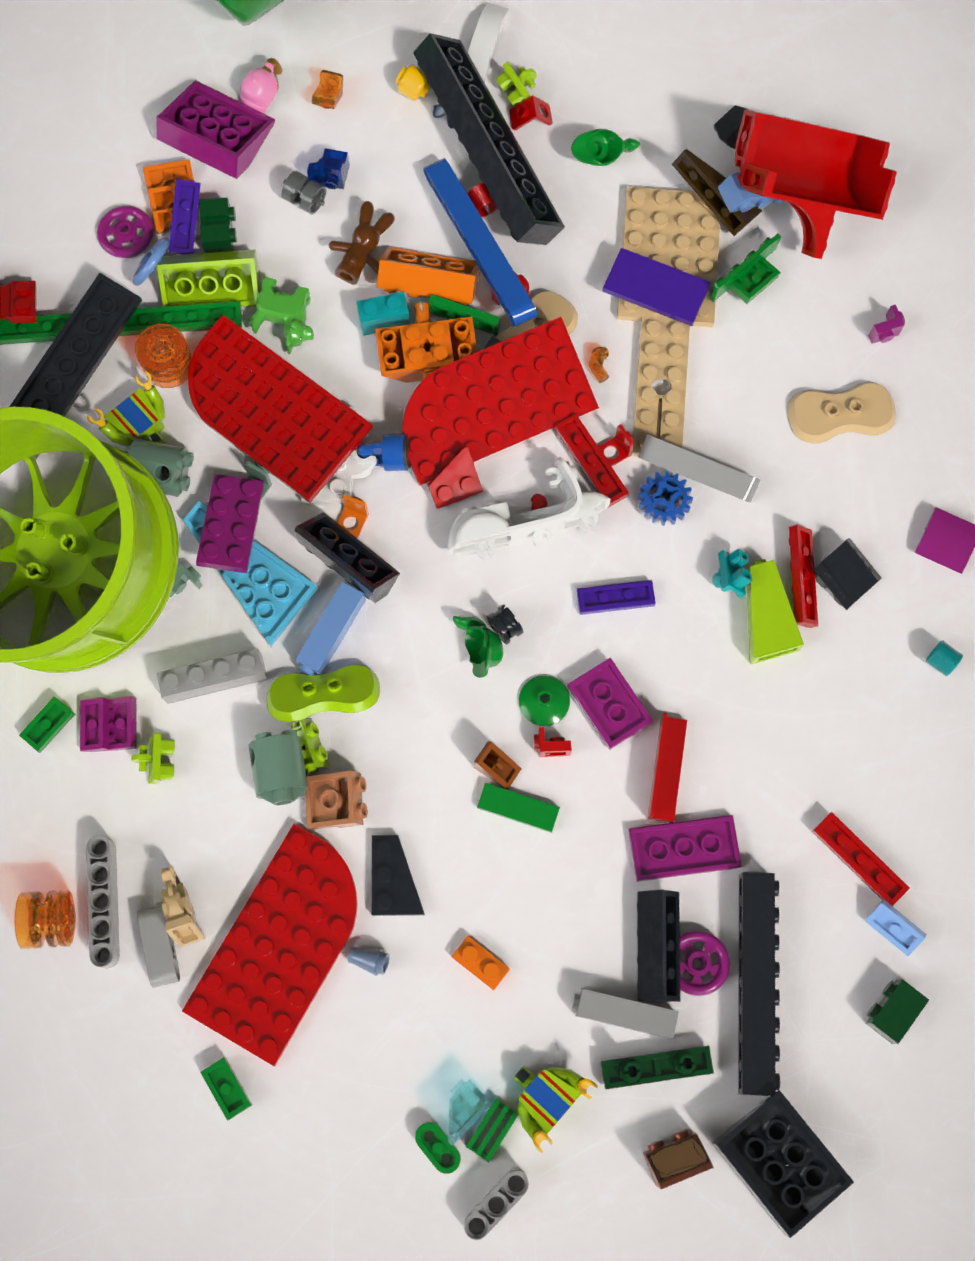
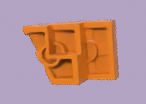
M190 159L143 167L157 234H161L172 224L176 179L195 182Z

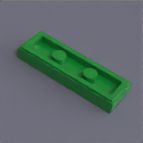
M431 294L428 301L431 314L449 320L472 317L475 329L493 335L498 333L500 317Z
M485 783L477 809L552 833L560 807Z

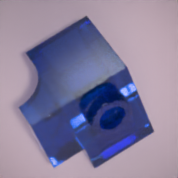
M325 148L322 158L308 165L307 174L309 182L314 180L328 189L338 188L344 190L350 166L348 152Z

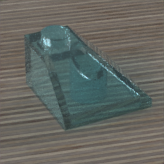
M461 1079L450 1090L453 1096L449 1100L448 1142L452 1146L493 1105L470 1079L466 1083Z

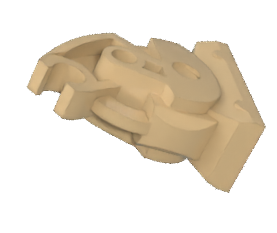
M172 865L162 868L161 877L166 889L161 890V905L166 919V932L179 948L205 939L201 928L195 923L197 922L195 911L184 884L180 882Z

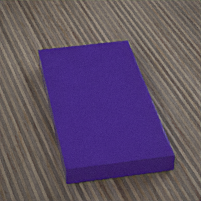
M621 248L602 292L693 326L711 282Z

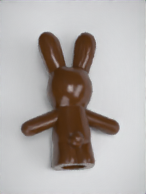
M365 201L361 206L359 225L352 234V243L331 241L329 243L330 250L346 252L335 270V276L351 285L358 283L366 263L378 274L379 262L370 252L377 247L380 235L395 220L393 213L387 212L372 226L370 223L374 206L370 201Z

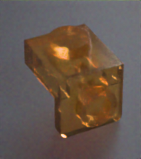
M322 70L320 72L319 86L312 95V104L324 109H335L343 96L344 76L339 73Z

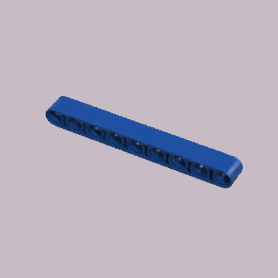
M446 158L424 167L423 171L428 183L513 326L516 327L537 317V311L532 300Z

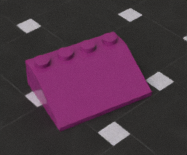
M195 80L156 117V138L238 179L252 163L274 126L275 119Z

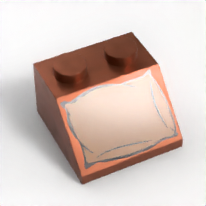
M688 1129L672 1135L673 1141L664 1144L663 1140H659L647 1146L648 1151L644 1152L643 1155L654 1183L658 1188L662 1190L714 1168L697 1133H689Z

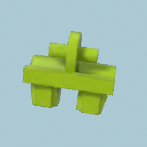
M508 61L502 66L505 71L496 78V81L504 92L511 86H516V89L507 95L511 104L516 106L531 97L525 86H529L530 89L536 86L534 80L537 77V73L533 68L526 70L522 66L518 70L520 72L518 77Z
M153 733V737H150L149 754H147V745H140L139 754L131 756L132 762L139 763V772H147V763H149L148 784H157L159 781L170 780L174 777V764H162L161 755L174 754L175 740L161 738V733Z

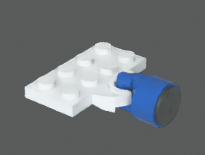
M348 406L357 413L355 406ZM406 433L384 434L382 443L376 444L371 436L367 434L311 503H343V494L352 497L353 479H360L370 475L375 466H383L385 471H407L411 465L409 462V440ZM301 497L303 504L309 503Z

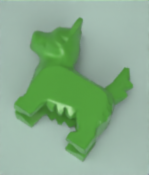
M264 277L261 292L257 296L256 312L251 317L252 321L249 325L255 334L265 320L284 325L287 352L290 354L293 347L300 346L303 341L313 340L314 338L313 329L305 325L306 307L311 301L310 291L308 288L298 286L293 295L290 293L286 295L285 292L280 294L277 289L273 288L277 280Z

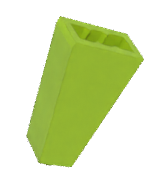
M757 560L748 569L752 575V582L746 585L749 659L751 665L798 652L804 645L775 561Z

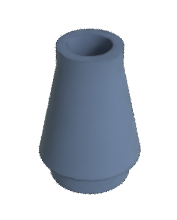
M352 947L348 954V963L354 964L375 976L378 974L384 975L390 956L388 953H384L383 949Z

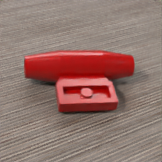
M11 281L9 284L0 285V320L2 318L11 321V323H37L36 281Z

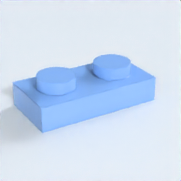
M884 899L865 920L907 956L920 945L927 935Z

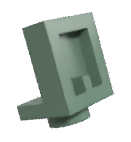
M180 563L170 597L181 593L187 586L186 582L188 580L200 589L203 586L199 580L201 575L192 566L187 569Z

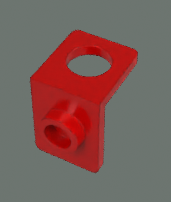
M534 95L509 110L512 129L515 131L534 119H538L549 126L553 124L549 104ZM540 106L544 109L546 117L541 113Z
M620 424L617 426L616 436L598 447L604 456V450L607 447H615L618 450L619 454L616 458L609 459L606 457L610 465L614 466L632 455L634 440L631 434Z

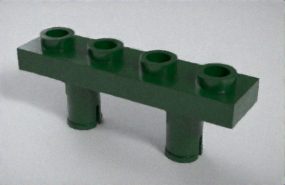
M709 1045L600 1061L605 1090L714 1074Z

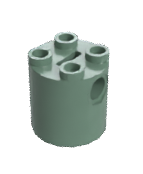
M136 438L132 442L129 451H124L135 458L152 474L165 495L178 497L182 491H188L190 477L187 475L189 467L192 466L194 454L188 452V449Z
M286 730L281 732V735L271 736L270 732L256 734V740L249 744L256 798L264 799L277 806L293 803L308 790L300 737L297 736V730Z

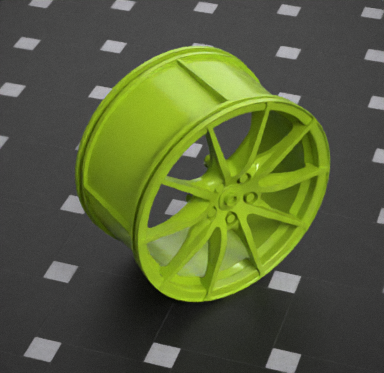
M30 407L0 408V474L13 464L25 460L33 484L32 518L23 519L0 507V517L8 523L15 534L14 542L0 550V562L16 563L17 565L14 575L0 593V609L20 595L27 587L33 590L35 604L34 622L28 645L22 648L0 637V663H14L27 669L48 673L78 672L100 666L119 657L142 639L155 624L170 597L175 583L179 558L178 531L171 505L157 480L141 463L123 450L98 440L92 433L76 422L42 409ZM48 452L81 453L84 455V462L72 491L58 507H51V502L34 455ZM97 458L110 477L118 501L88 515L79 517L95 459ZM120 513V544L99 540L96 534L97 530ZM118 555L116 565L109 580L94 566L93 562L97 558ZM83 584H90L104 589L88 613H86L85 606L79 595V589ZM57 592L77 623L58 636L40 643Z

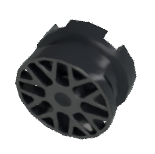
M502 604L498 607V611L486 615V618L494 632L507 645L511 641L510 638L514 636L519 637L524 631L520 623L514 618L515 615L508 607L504 609L505 605Z

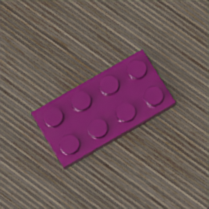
M214 474L196 566L240 573L248 572L264 481Z

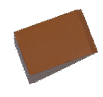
M489 740L474 761V769L507 790L522 769Z

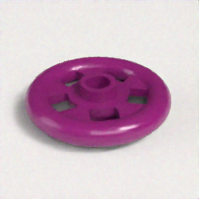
M119 206L108 211L101 218L97 227V239L100 246L108 254L118 258H129L142 253L150 245L154 234L153 223L150 217L143 210L134 206ZM129 215L137 218L135 223L127 220ZM117 218L119 220L114 227L109 225L114 219ZM128 228L126 232H121L122 229ZM138 228L144 229L143 237L137 236ZM111 234L116 238V241L110 243L107 239ZM133 242L132 247L123 248V243Z
M692 930L681 934L680 949L687 952V955L685 956L684 963L680 962V974L686 969L694 978L689 983L680 975V990L694 996H703L715 992L724 984L729 974L730 959L726 947L716 936L706 931ZM693 941L704 942V950H693ZM710 953H717L719 964L711 965ZM694 958H699L702 961L700 968L693 966ZM710 971L714 978L704 984L700 976Z

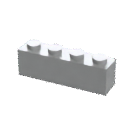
M258 648L157 673L161 697L167 704L268 680L263 656Z

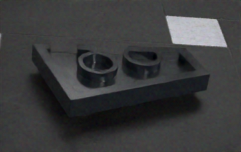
M372 835V916H425L399 836Z

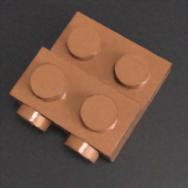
M350 770L306 777L308 790L305 791L307 829L344 828L364 825L363 819L367 817L368 809L366 804L362 802V792L366 791V780L364 777H361V773Z

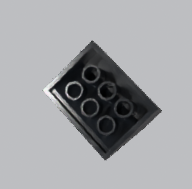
M780 1090L750 1111L712 1142V1145L781 1232L789 1238H792L854 1183Z

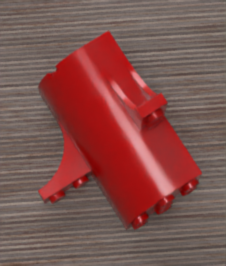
M744 110L735 149V166L740 168V174L737 176L738 180L745 190L763 197L786 201L794 208L803 228L802 254L822 259L827 248V240L834 223L836 211L883 220L897 171L884 167L889 153V142L791 118H782Z

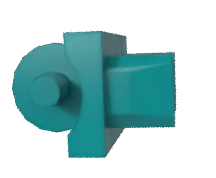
M723 549L718 553L720 568L712 577L713 585L721 588L723 592L728 590L734 591L737 597L741 599L746 595L745 586L752 582L751 573L742 567L749 562L748 554L741 549H737L731 554Z

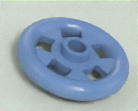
M168 237L159 239L144 256L141 265L132 278L135 286L141 285L157 268L156 265L162 260L169 247L170 240Z

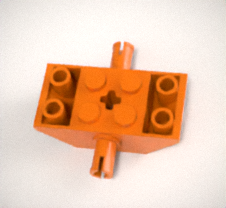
M417 303L413 307L416 324L375 329L381 376L406 383L422 381L436 369L476 353L477 345L473 318L465 317L431 322L429 304L422 303L423 312H421L420 303Z

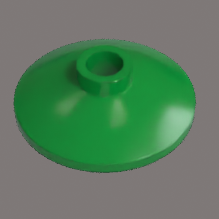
M534 677L521 689L519 695L520 710L524 717L535 725H554L560 722L569 710V692L566 686L554 677ZM547 695L550 700L547 703H543L540 697Z

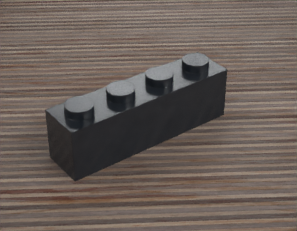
M637 891L638 1001L680 1002L679 892Z

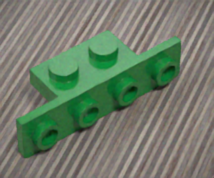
M777 233L772 238H766L756 252L752 250L745 257L742 264H735L725 278L720 277L712 286L714 290L710 300L715 302L730 289L742 301L748 304L773 283L781 272L765 258L777 249L782 236Z

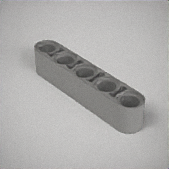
M647 434L638 455L640 459L749 503L752 502L761 481L756 477Z
M96 835L89 839L86 846L89 957L93 965L109 969L118 963L120 957L116 846L113 841L103 835ZM105 842L107 845L106 851L101 855H97L96 847L100 843ZM106 868L107 877L99 882L97 880V873L101 869ZM103 895H107L108 904L100 909L97 904L98 899ZM107 921L109 931L101 936L98 931L99 926ZM107 948L110 951V958L107 962L101 963L99 954L103 949Z

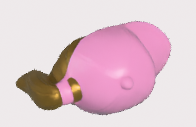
M268 58L263 67L256 68L247 73L240 86L241 96L239 102L265 113L279 89L276 75L282 74V67L276 59Z

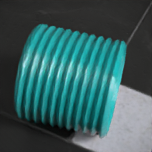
M942 640L931 651L926 662L941 672V674L949 676L962 660L963 654H960V652Z

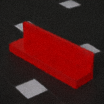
M664 712L660 721L647 819L674 823L687 720L667 717L668 713Z

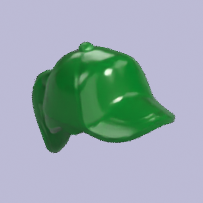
M595 129L577 136L572 143L571 152L582 163L593 166H606L615 162L623 152L634 151L640 146V142L633 138L623 141L618 134L611 130Z
M453 616L455 625L462 630H466L465 647L470 655L469 662L473 664V675L478 678L485 677L488 674L489 668L497 666L502 661L503 645L500 637L487 628L481 619Z

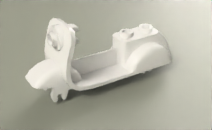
M559 457L555 460V468L551 467L546 470V476H557L555 481L549 482V487L557 488L561 486L566 494L567 501L515 515H510L508 504L506 502L501 503V501L490 502L486 507L465 508L455 519L448 538L449 556L456 555L457 558H463L478 554L481 559H484V552H488V555L492 558L496 549L533 541L535 547H539L538 540L546 538L548 544H551L552 536L559 535L578 526L585 535L588 533V526H591L592 531L595 533L599 522L597 513L606 509L610 505L611 499L598 492H581L577 481L578 476L575 465L570 466L569 461L565 462L563 458Z

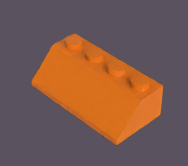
M388 246L379 261L377 288H381L387 293L404 291L410 297H430L433 294L462 305L472 304L475 298L481 270L473 260Z

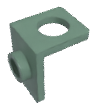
M247 461L245 464L249 472L247 479L264 481L263 499L272 486L268 475L269 472L258 464L255 466Z

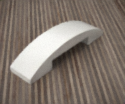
M489 3L485 5L480 15L468 50V54L484 83L490 69V60L500 31L503 30L509 8Z

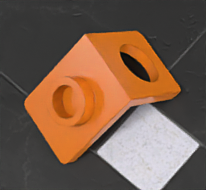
M343 494L344 509L337 523L346 529L344 527L345 519L348 517L356 518L358 526L353 530H346L358 538L369 515L367 504L358 497H350Z

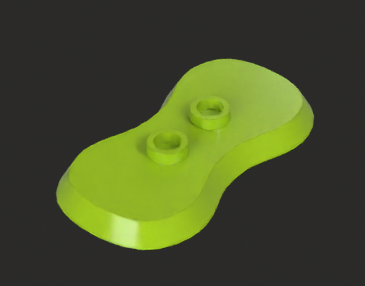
M348 665L323 675L285 674L271 684L266 697L267 709L274 719L282 722L299 721L313 714L325 711L359 713L371 708L378 701L380 683L374 671L362 665Z

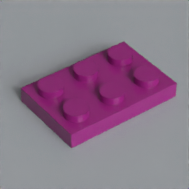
M611 657L567 684L568 689L609 750L653 723V719Z

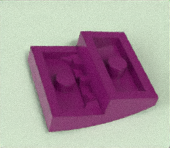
M935 507L914 553L962 574L975 548V524Z
M129 696L114 699L102 697L80 700L81 752L137 749L135 697Z

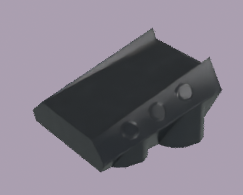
M850 538L846 539L814 569L816 572V582L821 587L829 588L833 593L834 600L843 606L845 610H848L882 579Z

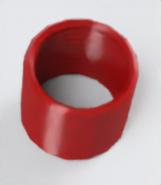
M485 183L478 184L468 191L467 194L481 217L492 214L498 208L490 198Z

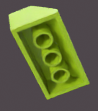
M256 250L163 256L162 260L156 265L163 307L240 301L241 306L256 305L257 296L260 293Z

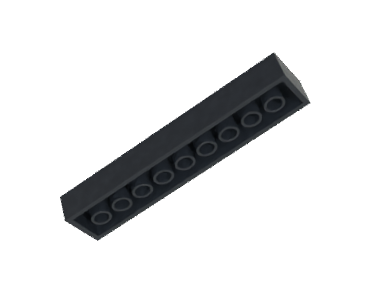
M429 33L413 52L418 61V67L424 72L428 85L435 92L438 103L443 107L448 116L449 123L457 132L459 141L464 145L469 154V160L475 165L479 178L485 183L490 198L495 202L500 211L501 218L508 225L512 238L519 243L547 245L565 228L548 195L461 40Z

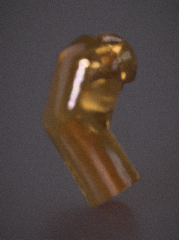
M597 346L592 350L588 364L599 383L609 378L608 373L603 367L604 360L609 356V351L604 346Z

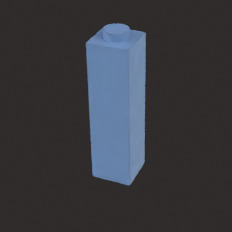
M341 582L295 659L302 673L310 676L313 674H323L366 601L363 592Z

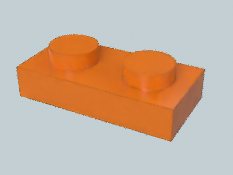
M469 936L465 938L451 956L493 991L510 970L509 967Z

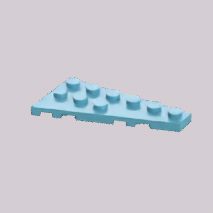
M200 501L195 504L183 519L199 544L207 506ZM253 541L247 573L217 569L270 647L274 645L318 589L317 585L256 541Z

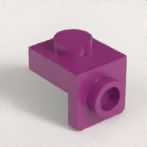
M896 305L890 306L887 311V321L875 324L868 335L872 344L880 341L881 343L889 342L902 331L905 325V318L903 313L898 311Z

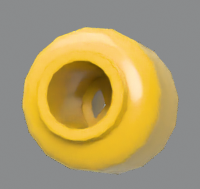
M413 64L408 67L404 66L395 81L398 84L397 90L413 101L417 100L420 96L425 98L431 88L427 83L428 80L424 72Z

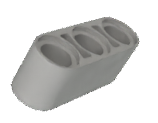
M162 906L138 911L139 930L151 987L155 988L179 982L180 972L174 940L165 930L166 919Z
M518 1169L510 1170L468 1214L465 1219L464 1230L469 1238L473 1240L483 1239L524 1196L529 1186L528 1178L524 1172ZM518 1175L524 1180V1186L519 1191H513L508 1186V1180L512 1176ZM498 1196L503 1199L505 1205L501 1211L494 1212L489 1208L488 1203L492 1197ZM473 1218H480L485 1223V1228L480 1233H474L469 1228V1222Z

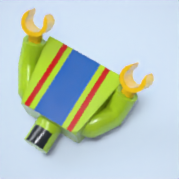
M146 371L144 372L148 376V380L145 383H141L137 375L135 378L139 385L144 386V391L140 387L105 416L101 410L93 409L99 415L97 421H94L89 415L87 416L88 422L98 424V429L113 443L131 446L132 442L137 438L164 444L165 440L159 434L165 428L162 423L165 418L164 401L155 385H151V376Z
M525 1066L517 1072L513 1078L525 1089L518 1097L520 1100L517 1106L519 1118L523 1129L533 1140L534 1146L540 1153L543 1152L540 1148L542 1141L547 1140L550 1145L553 1143L547 1135L581 1094L588 1099L592 1098L587 1094V1088L593 1085L598 1089L596 1083L590 1079H585L571 1069L555 1066L547 1070L543 1068L537 1076Z

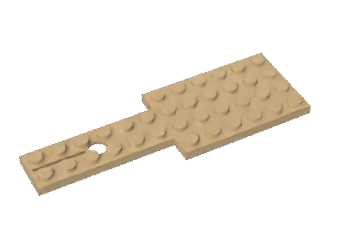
M627 186L622 248L711 282L693 326L713 327L715 302H712L710 298L714 290L712 286L717 281L720 220L696 192ZM619 298L617 320L641 322L632 456L638 457L647 434L659 438V430L661 440L682 448L690 326ZM658 379H664L669 382L671 390L665 395H658L652 388L653 382Z

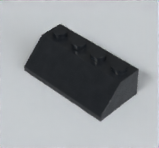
M324 512L296 526L294 530L298 542L308 552L317 556L328 568L337 572L347 583L363 592L365 597L374 603L389 594L400 575L399 571Z

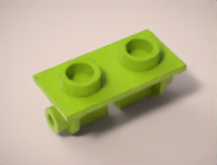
M302 719L292 724V730H297V736L300 737L301 747L305 746L306 748L302 753L307 773L316 772L318 770L317 767L328 768V754L321 745L318 737L319 729L313 720Z

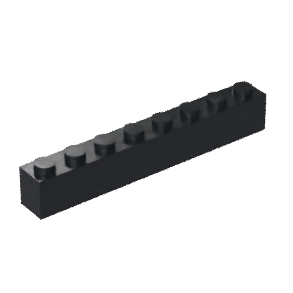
M742 872L739 874L738 1094L771 1096L776 1090L780 1089V1075L776 1073V1062L780 1060V1047L775 1045V1034H779L780 1019L775 1017V1006H779L780 1003L779 989H775V978H779L780 974L779 962H775V951L779 950L780 945L779 934H775V923H779V907H775V896H779V881L775 880V873Z

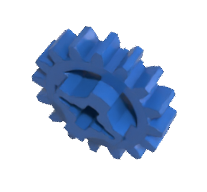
M666 471L665 475L661 477L660 473L656 472L654 480L648 476L646 479L647 485H641L640 490L642 492L638 494V500L642 502L639 504V509H646L644 513L645 518L650 515L653 516L652 523L659 519L662 526H665L666 520H669L674 525L676 517L683 520L684 512L689 513L691 507L688 504L692 503L693 497L688 495L692 489L691 487H684L687 482L686 479L678 481L679 474L676 473L673 477H669V471ZM655 487L656 493L652 494L651 497H649L650 491ZM682 500L681 505L675 510V503Z

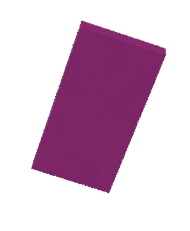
M733 815L629 828L636 882L742 867Z

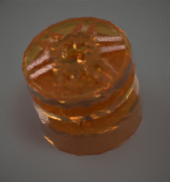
M156 324L147 327L140 333L135 342V354L143 371L150 374L152 384L161 388H174L188 380L192 354L184 335L176 327L168 324Z
M54 890L49 891L46 899L43 893L39 891L21 892L16 901L14 924L15 935L20 949L42 948L45 940L51 948H56L58 944L61 947L71 946L75 934L76 912L70 890H60L58 893Z

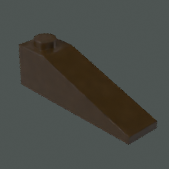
M685 149L671 164L733 236L737 235L762 212L757 206L746 212L736 211L730 213L718 189L726 177L688 149Z

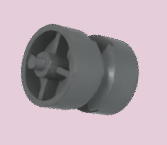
M293 171L283 181L284 185L281 195L286 201L294 205L299 204V208L311 215L316 213L321 205L324 206L327 191L325 186L314 180L309 182V177L299 171Z

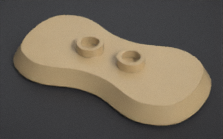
M542 291L530 297L537 311V317L516 327L512 325L494 337L504 341L559 317H562L570 335L577 325L578 314L573 305L563 296L551 291Z
M865 382L839 393H826L816 390L802 391L790 400L788 419L793 433L800 440L808 443H821L838 434L847 432L865 435L883 434L894 425L896 409L893 398L885 387L877 383Z

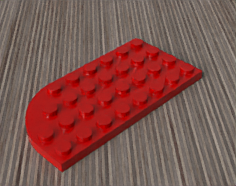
M224 315L219 318L202 338L192 355L188 372V387L194 408L208 427L265 468L270 474L309 503L314 500L373 428L369 421Z
M559 317L431 372L416 387L406 405L402 421V433H406V436H408L409 462L418 484L422 485L438 476L443 467L448 462H451L464 446L468 447L472 461L475 462L552 429L555 425L574 414L580 417L598 409L599 406L563 319Z
M292 825L182 1010L183 1013L274 1067L281 1058L355 927L358 908L356 886L346 862L334 847L298 825Z

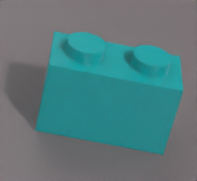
M404 291L356 301L363 336L376 333L375 329L410 325Z

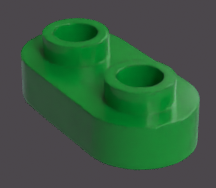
M426 1122L420 1125L415 1134L418 1147L439 1172L444 1174L454 1172L459 1167L461 1161L458 1149L436 1123ZM427 1131H432L435 1135L434 1140L431 1142L426 1141L424 1138V1134ZM445 1153H449L452 1156V1162L449 1164H445L442 1161V1155Z

